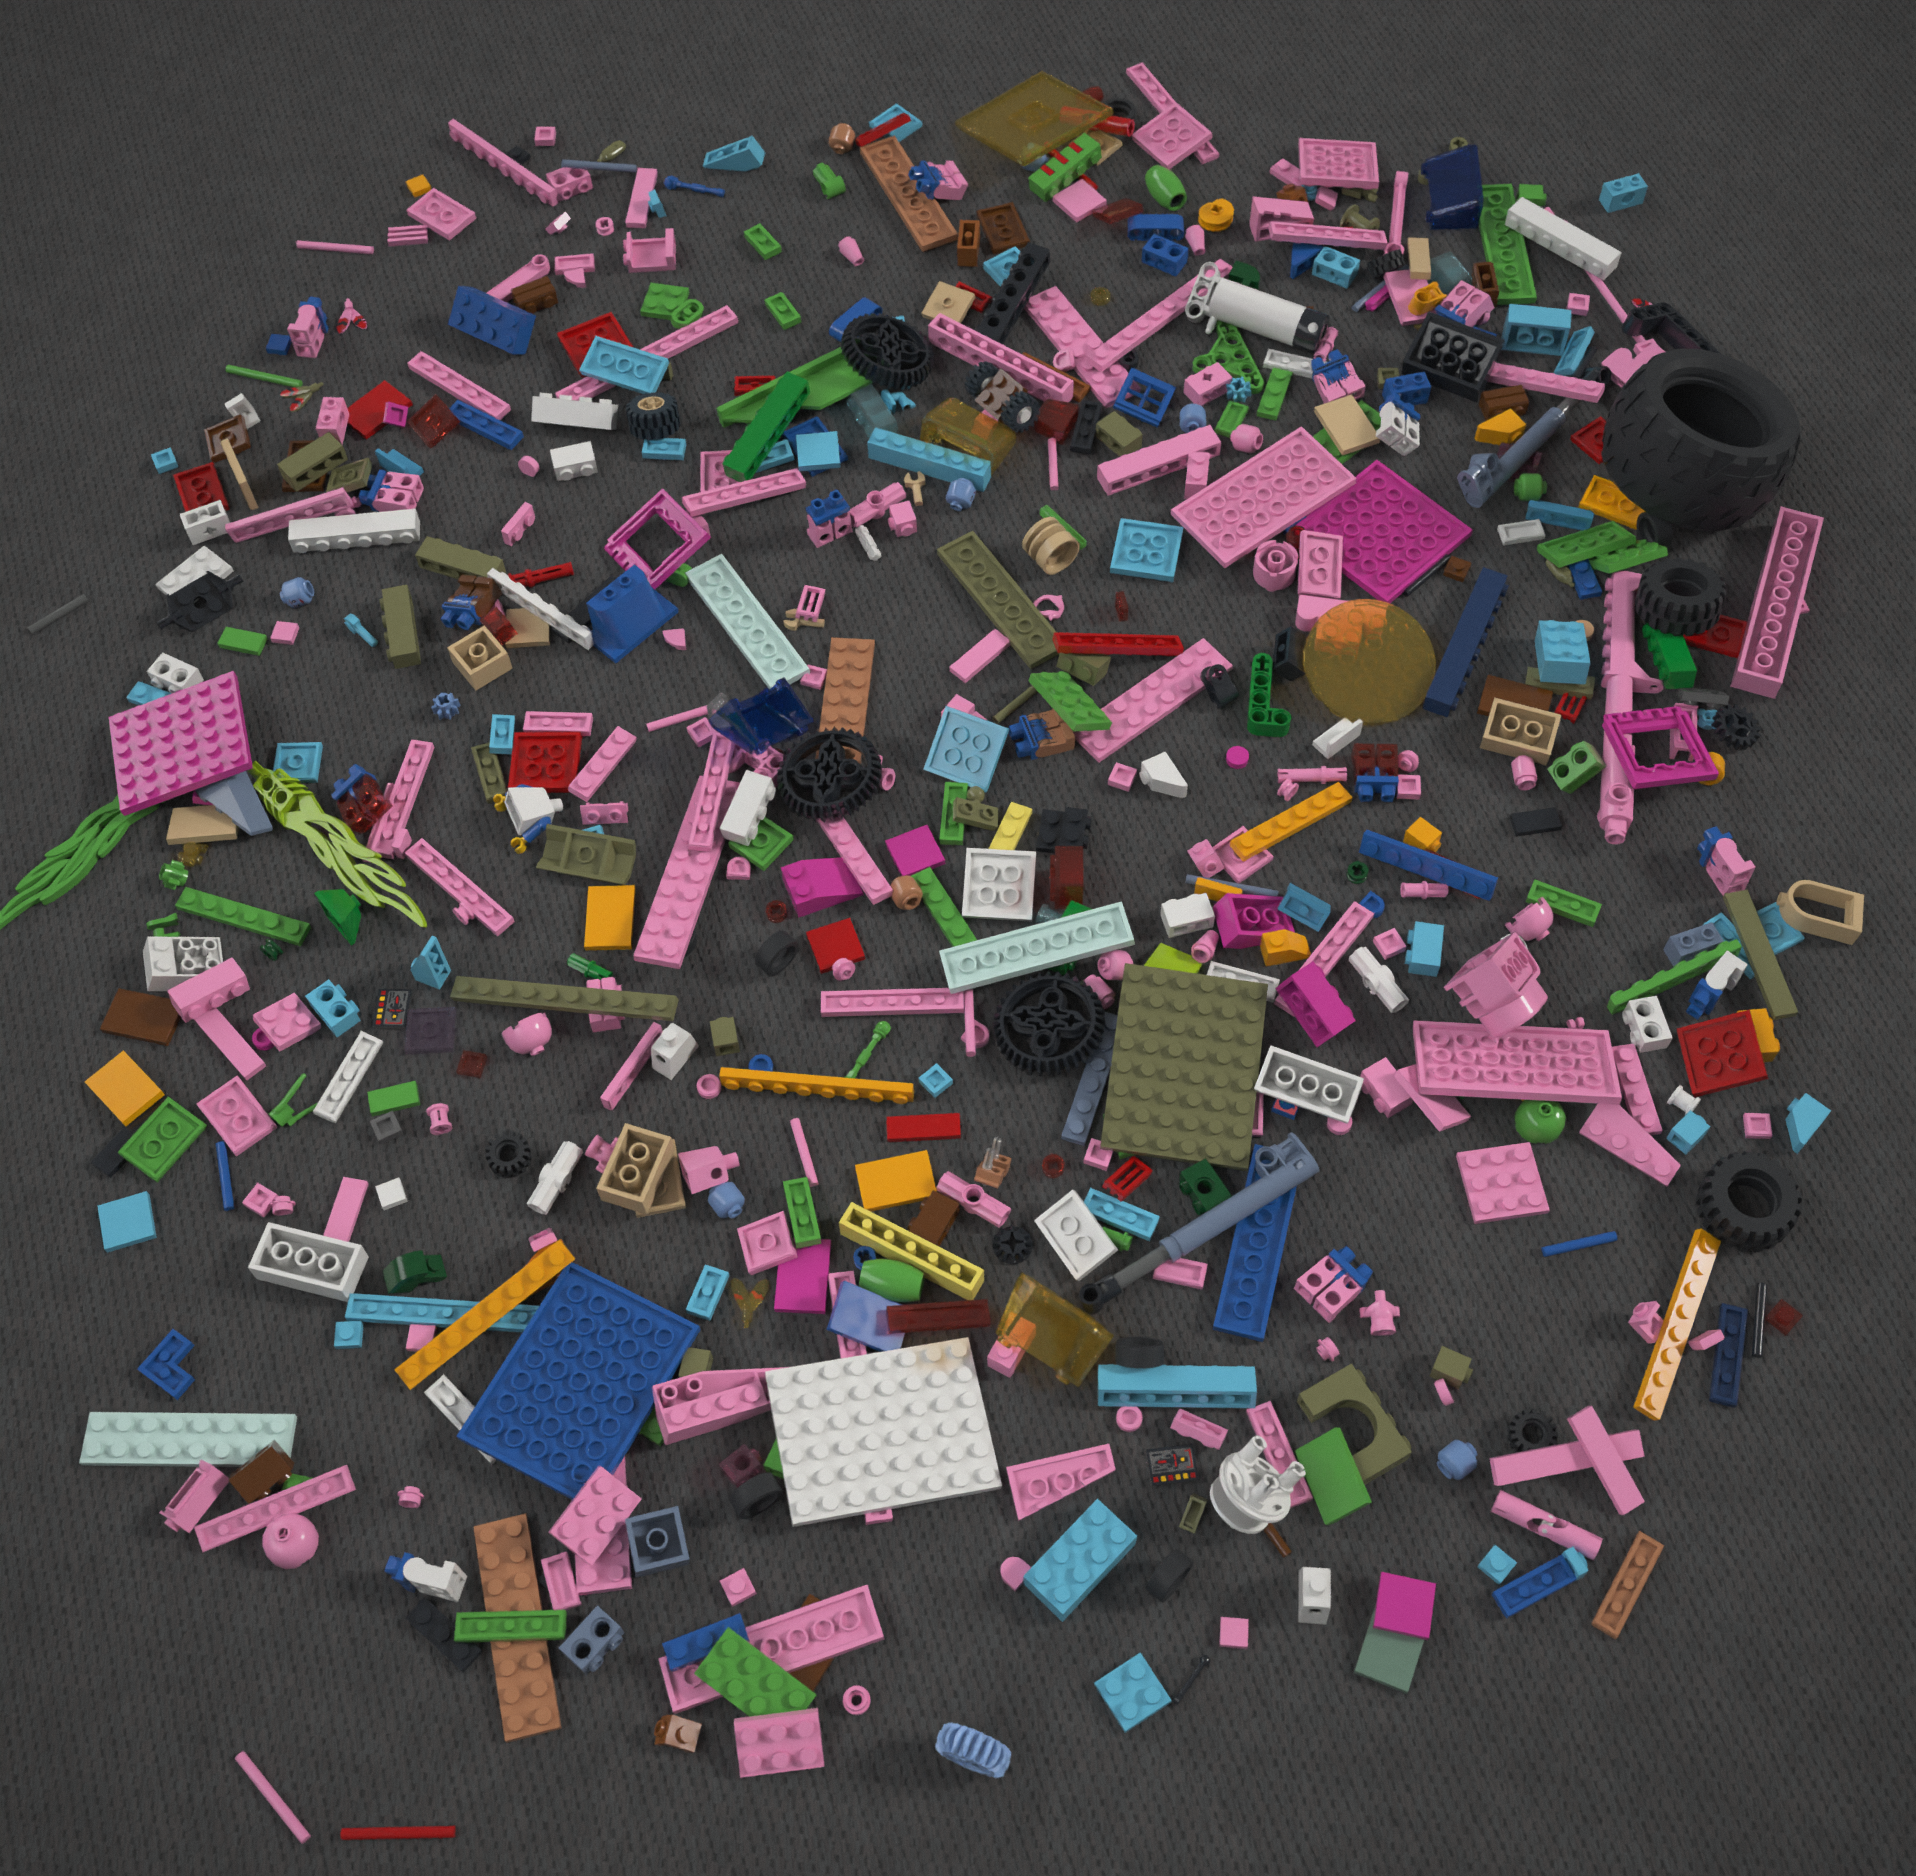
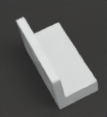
M1345 717L1316 738L1312 745L1329 759L1360 736L1363 721L1358 719L1352 723Z

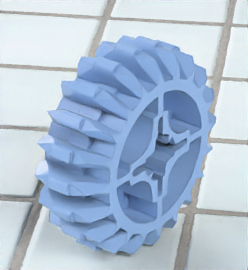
M957 1723L944 1724L942 1730L939 1731L935 1746L938 1753L981 1775L984 1774L994 1778L1003 1777L1005 1770L1008 1769L1011 1751L1006 1745L1001 1744L1000 1741L993 1739L983 1732Z

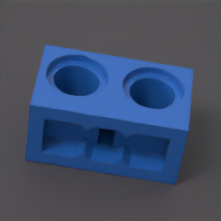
M1153 234L1142 248V263L1175 277L1187 263V247L1156 234Z
M1425 372L1385 379L1382 396L1386 402V397L1392 392H1396L1404 403H1411L1412 405L1428 403L1431 385Z

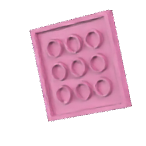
M1299 138L1300 184L1305 186L1320 185L1328 188L1337 186L1346 189L1353 187L1365 190L1378 189L1379 175L1376 142Z

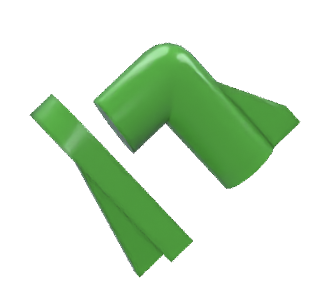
M683 563L665 581L685 587L689 582L685 572L691 570V566Z
M176 913L146 923L147 929L153 930L154 937H179L178 935H180L179 931L164 934V928L179 925Z

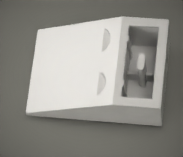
M147 937L143 949L147 991H167L222 963L220 937Z

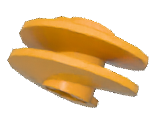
M1217 199L1203 205L1199 210L1198 223L1208 231L1225 230L1233 221V205L1225 199Z

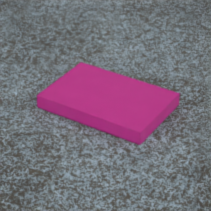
M793 1238L798 1258L778 1265L774 1311L825 1314L831 1240L821 1239V1244L796 1248L795 1239Z

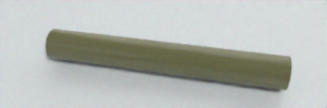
M1033 685L993 716V721L999 724L1038 691Z

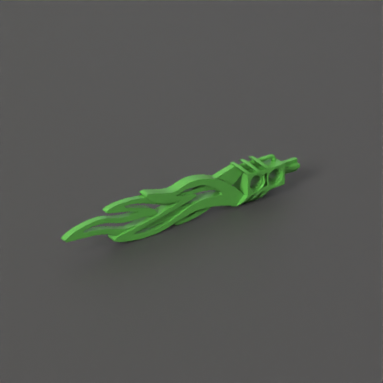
M117 795L113 802L90 814L80 824L71 838L45 854L47 859L31 870L16 887V891L19 894L11 899L0 911V929L39 902L47 905L71 890L90 872L99 858H104L116 846L130 825L156 811L160 803L124 816L120 811Z

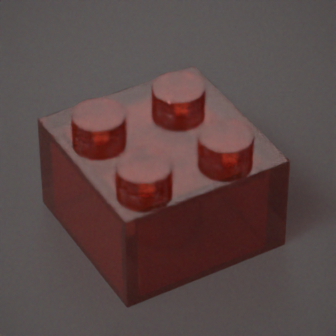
M1055 846V855H1050V901H1055V909H1066L1071 900L1083 905V846Z

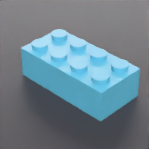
M1097 1499L1023 1576V1584L1063 1622L1136 1544L1137 1535Z

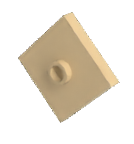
M939 281L922 311V317L933 320L941 313L962 323L975 299L974 293Z

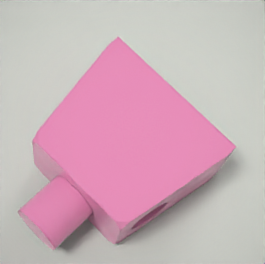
M717 1146L678 1154L683 1178L692 1194L727 1182L729 1180L727 1170L740 1166L736 1152L722 1155Z

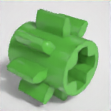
M172 860L171 864H163L159 873V880L163 881L164 887L175 890L176 886H184L188 877V870L184 869L183 863Z

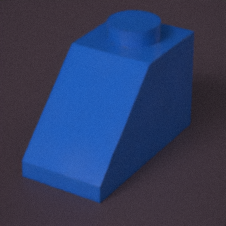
M1294 242L1291 253L1290 278L1294 279L1313 267L1314 260L1323 249V246Z

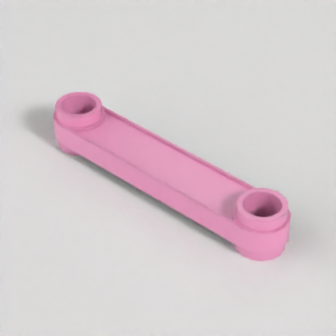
M544 255L534 256L531 262L488 291L487 294L508 302L512 299V288L537 280L549 273V260Z

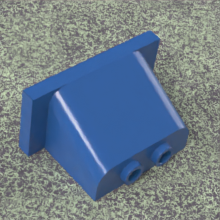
M635 564L586 603L593 626L591 631L593 646L615 664L678 613V608L651 587L644 572Z

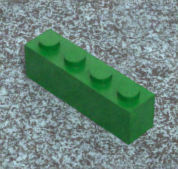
M1649 623L1644 625L1643 637L1648 641V650L1653 654L1654 665L1658 667L1659 679L1663 680L1665 688H1693L1697 669L1683 635L1673 636L1672 633L1664 634L1659 629L1651 628Z

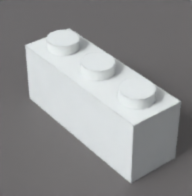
M746 770L719 828L724 839L749 846L751 839H755L759 821L763 820L766 815L768 801L772 800L775 795L776 788L772 778Z

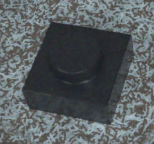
M517 145L505 154L521 166L531 159L530 153Z

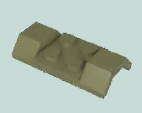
M551 824L546 825L547 841L543 857L537 863V869L626 885L631 877L635 862V840Z

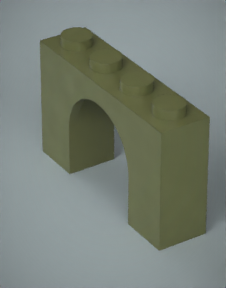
M1351 1363L1299 1393L1297 1403L1311 1423L1342 1407L1357 1409L1368 1417L1374 1429V1440L1369 1446L1352 1455L1363 1483L1366 1485L1408 1460L1412 1451L1410 1450L1411 1445L1404 1435L1401 1436L1395 1428L1396 1423L1389 1413H1385L1380 1406L1381 1401L1374 1391H1370L1365 1384L1366 1379L1359 1369L1356 1370Z

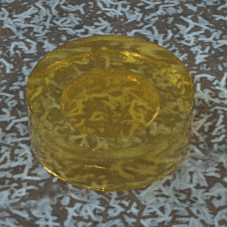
M1097 287L1091 291L1090 300L1098 306L1106 305L1110 301V292L1106 288Z

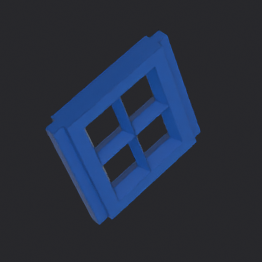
M1131 368L1113 408L1158 428L1176 387ZM1133 381L1147 387L1144 395L1130 389ZM1151 389L1165 395L1162 402L1148 397ZM1127 393L1141 398L1138 406L1124 401ZM1145 401L1159 406L1156 414L1142 409Z

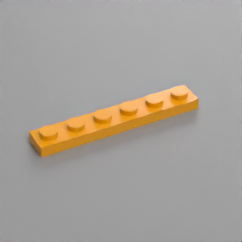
M1337 782L1232 839L1229 846L1244 862L1349 804L1353 797Z

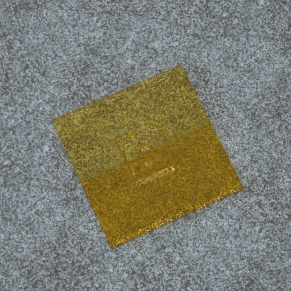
M1041 71L955 121V125L958 129L1025 167L1113 115V109Z

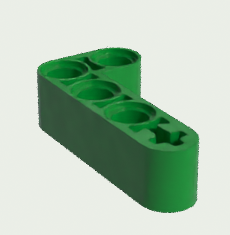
M1259 653L1254 656L1252 661L1247 730L1253 735L1283 737L1289 732L1291 715L1284 709L1269 708L1273 661L1270 655Z

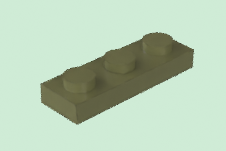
M1528 667L1525 684L1553 691V694L1557 695L1569 693L1568 696L1582 698V696H1586L1587 699L1591 700L1595 677L1587 676L1585 684L1540 682L1539 669Z

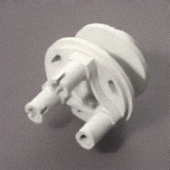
M1258 1435L1252 1437L1241 1451L1232 1453L1223 1460L1219 1470V1477L1215 1479L1210 1488L1211 1501L1219 1516L1231 1528L1247 1534L1259 1533L1268 1523L1278 1522L1288 1514L1291 1506L1290 1494L1293 1491V1486L1306 1474L1303 1471L1305 1469L1304 1466L1297 1461H1293L1283 1474H1279L1273 1466L1258 1457L1267 1447L1266 1441Z

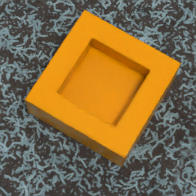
M424 175L406 181L407 187L414 198L432 190Z

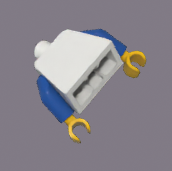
M520 784L516 787L508 788L505 796L496 794L493 797L496 810L502 812L507 809L518 835L523 836L522 838L515 837L511 840L513 848L520 844L515 849L517 854L525 852V843L532 842L545 831L546 825L552 824L555 812L563 810L562 800L560 798L549 799L546 790L542 787Z

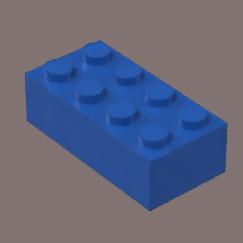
M458 286L448 325L511 354H525L536 315L474 287Z

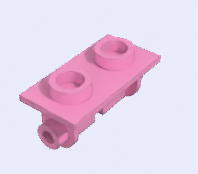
M620 801V803H586V805H580L583 825L628 823V803H623V801Z

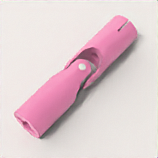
M1502 1490L1499 1491L1491 1509V1512L1543 1537H1547L1557 1544L1568 1549L1574 1547L1577 1552L1591 1560L1595 1559L1603 1538L1557 1518ZM1532 1519H1541L1540 1525L1534 1524Z

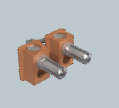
M998 1137L994 1138L992 1148H987L984 1161H981L974 1178V1181L982 1183L985 1187L989 1185L997 1189L1003 1177L1008 1173L1012 1159L999 1154L1002 1139L999 1138L998 1140Z

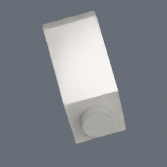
M1166 752L1142 762L1139 775L1143 784H1148L1152 791L1179 798L1186 797L1188 785Z

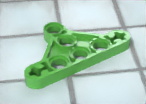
M1219 320L1216 325V332L1219 336L1208 354L1198 356L1193 360V371L1198 373L1204 369L1197 367L1198 364L1211 366L1217 363V359H1223L1226 362L1220 365L1232 378L1243 377L1245 383L1250 381L1251 394L1260 393L1263 390V378L1237 327ZM1235 340L1238 343L1232 345L1229 344L1227 341ZM1242 354L1245 357L1242 359H1238L1235 357V355ZM1248 368L1251 369L1252 372L1244 373L1242 369Z

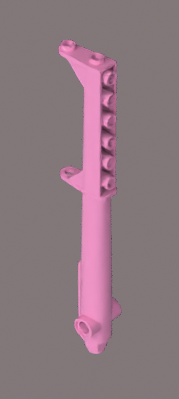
M1622 570L1612 573L1611 578L1606 579L1605 590L1608 591V594H1606L1604 607H1607V611L1605 612L1603 623L1607 624V628L1604 629L1603 641H1606L1602 652V658H1605V662L1601 672L1603 675L1601 686L1606 688L1605 714H1622L1623 712L1632 711V692L1655 694L1663 690V682L1659 679L1650 678L1635 662V598L1642 575L1639 573ZM1604 731L1602 760L1607 767L1602 770L1600 809L1597 819L1601 829L1605 831L1606 841L1617 845L1625 841L1626 833L1633 821L1634 789ZM1632 733L1623 734L1635 754V746L1632 745Z

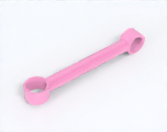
M1396 171L1389 243L1384 250V254L1397 249H1401L1402 255L1404 254V247L1401 245L1408 172Z

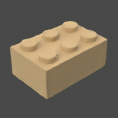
M1494 698L1480 748L1515 758L1526 755L1533 758L1534 763L1547 765L1561 715Z
M625 1123L596 1188L600 1199L648 1214L675 1151L672 1138Z

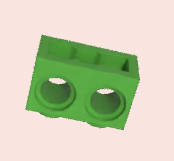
M1582 741L1572 746L1571 751L1566 755L1554 760L1553 765L1548 768V771L1560 790L1570 794L1607 766L1594 746ZM1587 755V760L1582 763L1583 757ZM1569 769L1568 775L1564 777L1565 771Z

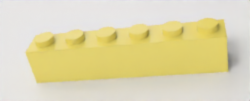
M851 1202L839 1221L840 1234L862 1246L871 1247L875 1253L887 1259L901 1261L918 1268L925 1273L926 1279L970 1302L973 1301L984 1282V1270L853 1202Z

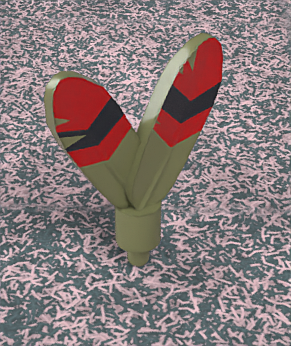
M315 382L309 387L289 388L282 391L280 395L285 398L297 397L290 407L291 412H296L307 403L313 393L320 390L319 388L323 386V382L318 384Z

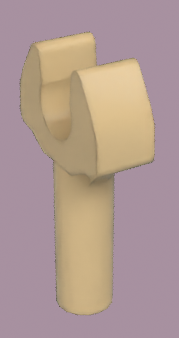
M918 471V479L914 481L911 480L910 473H907L904 478L905 487L912 489L915 506H922L923 501L920 487L926 484L925 476Z
M797 609L786 611L787 618L795 619L793 621H783L784 626L789 630L796 631L801 625L824 628V619H818L817 622H812L813 618H809L808 621L804 620L803 616L797 619Z

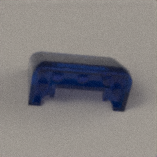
M1466 145L1425 159V162L1421 163V175H1424V178L1428 179L1431 206L1430 210L1426 211V223H1429L1430 230L1477 229L1483 210V190L1477 145Z
M785 677L777 680L772 688H765L758 695L742 702H738L736 698L729 700L708 722L714 730L751 755L756 754L758 756L764 753L768 747L796 734L798 737L802 736L809 730L808 726L814 720Z

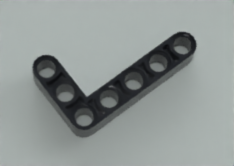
M1660 302L1631 309L1621 327L1622 331L1629 336H1639L1657 331L1674 349H1700L1721 354L1668 303Z

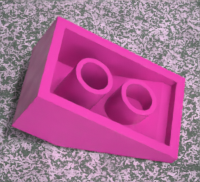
M841 857L801 860L781 867L783 882L798 918L863 895L859 883Z
M1225 894L1213 906L1223 948L1243 949L1259 946L1262 933L1283 929L1295 932L1291 917L1278 910L1283 897Z

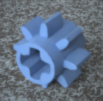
M440 693L436 698H433L434 705L432 710L434 714H438L440 720L443 718L451 720L455 714H459L457 707L460 706L458 698L454 699L452 693Z

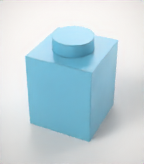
M1690 1110L1671 1129L1666 1139L1686 1155L1706 1135L1710 1126L1703 1117L1696 1115Z

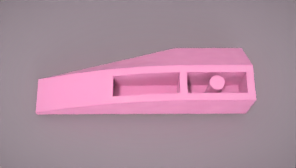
M788 1367L702 1371L653 1385L652 1391L657 1422L665 1445L715 1431L771 1410L765 1371Z

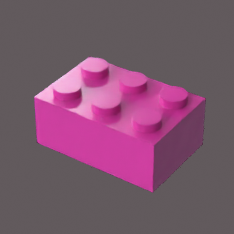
M1314 961L1291 975L1275 988L1316 1047L1356 1021L1351 1009L1344 1005L1339 998L1336 988L1329 984L1323 970Z

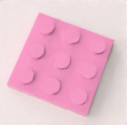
M1175 102L1133 133L1132 139L1158 163L1170 170L1212 139V132Z
M1530 1142L1458 1152L1456 1154L1474 1224L1541 1215L1549 1212V1206Z

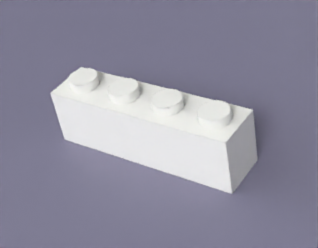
M540 393V397L533 396L531 421L616 430L618 405L612 404V400L599 399V403L592 402V398L579 397V401L572 400V396L560 395L558 399L552 398L550 393Z

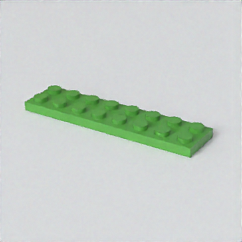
M1512 184L1473 185L1472 195L1486 262H1493L1499 288L1497 305L1535 303L1537 296L1524 237L1519 232L1505 225L1508 210L1516 203Z

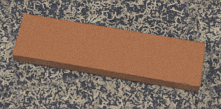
M1641 1531L1637 1533L1591 1623L1592 1626L1615 1640L1617 1639L1664 1547L1663 1544Z

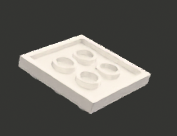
M967 848L962 917L1032 922L1036 852Z

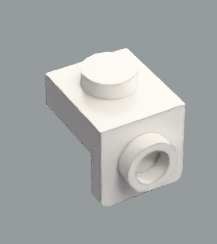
M242 393L225 403L227 410L233 417L239 414L244 417L247 429L260 422L255 409Z

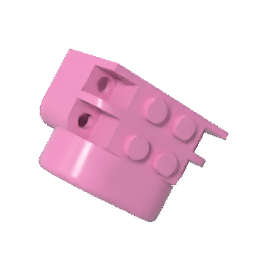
M1516 932L1469 959L1444 986L1446 991L1453 988L1455 993L1461 998L1460 1005L1462 1007L1466 1006L1474 1018H1479L1493 1038L1501 1037L1527 1022L1538 1013L1548 999L1547 994L1536 980L1540 975V968Z

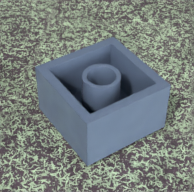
M678 1506L625 1519L636 1578L689 1565V1555Z

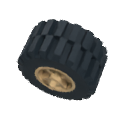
M661 392L646 393L631 399L626 405L630 433L636 438L658 440L673 435L679 430L681 424L677 400L670 394Z

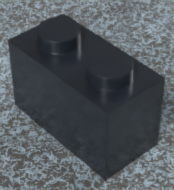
M1292 626L1276 634L1272 670L1288 681H1294L1307 673L1310 638Z

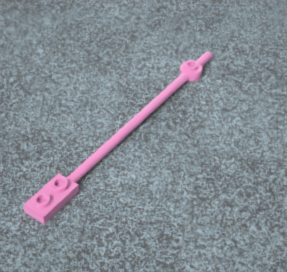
M1550 207L1545 208L1546 211L1554 214ZM1585 270L1618 318L1624 323L1628 315L1602 279ZM1642 335L1632 336L1637 343L1633 349L1636 355H1639L1651 343L1657 344L1654 339L1646 341Z

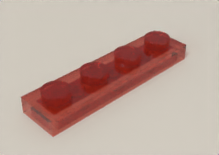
M987 1299L886 1307L888 1334L989 1327L991 1324Z

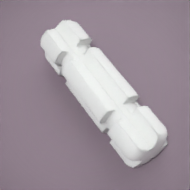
M860 525L855 529V533L859 537L868 557L876 561L881 558V552L877 549L872 536L869 535L867 527Z

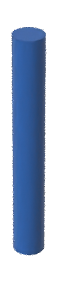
M221 1141L216 1143L223 1206L225 1211L234 1209L226 1143Z
M1615 1231L1545 1246L1541 1250L1544 1257L1617 1241V1234Z

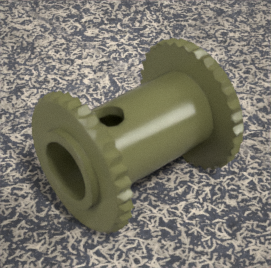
M1356 204L1350 206L1345 211L1340 221V227H1353L1355 229L1378 230L1380 226L1378 218L1368 220L1360 215L1359 207Z

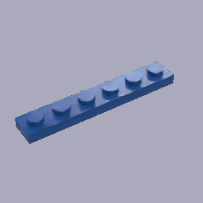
M1366 830L1363 834L1359 850L1361 854L1488 901L1493 897L1498 877L1370 830Z

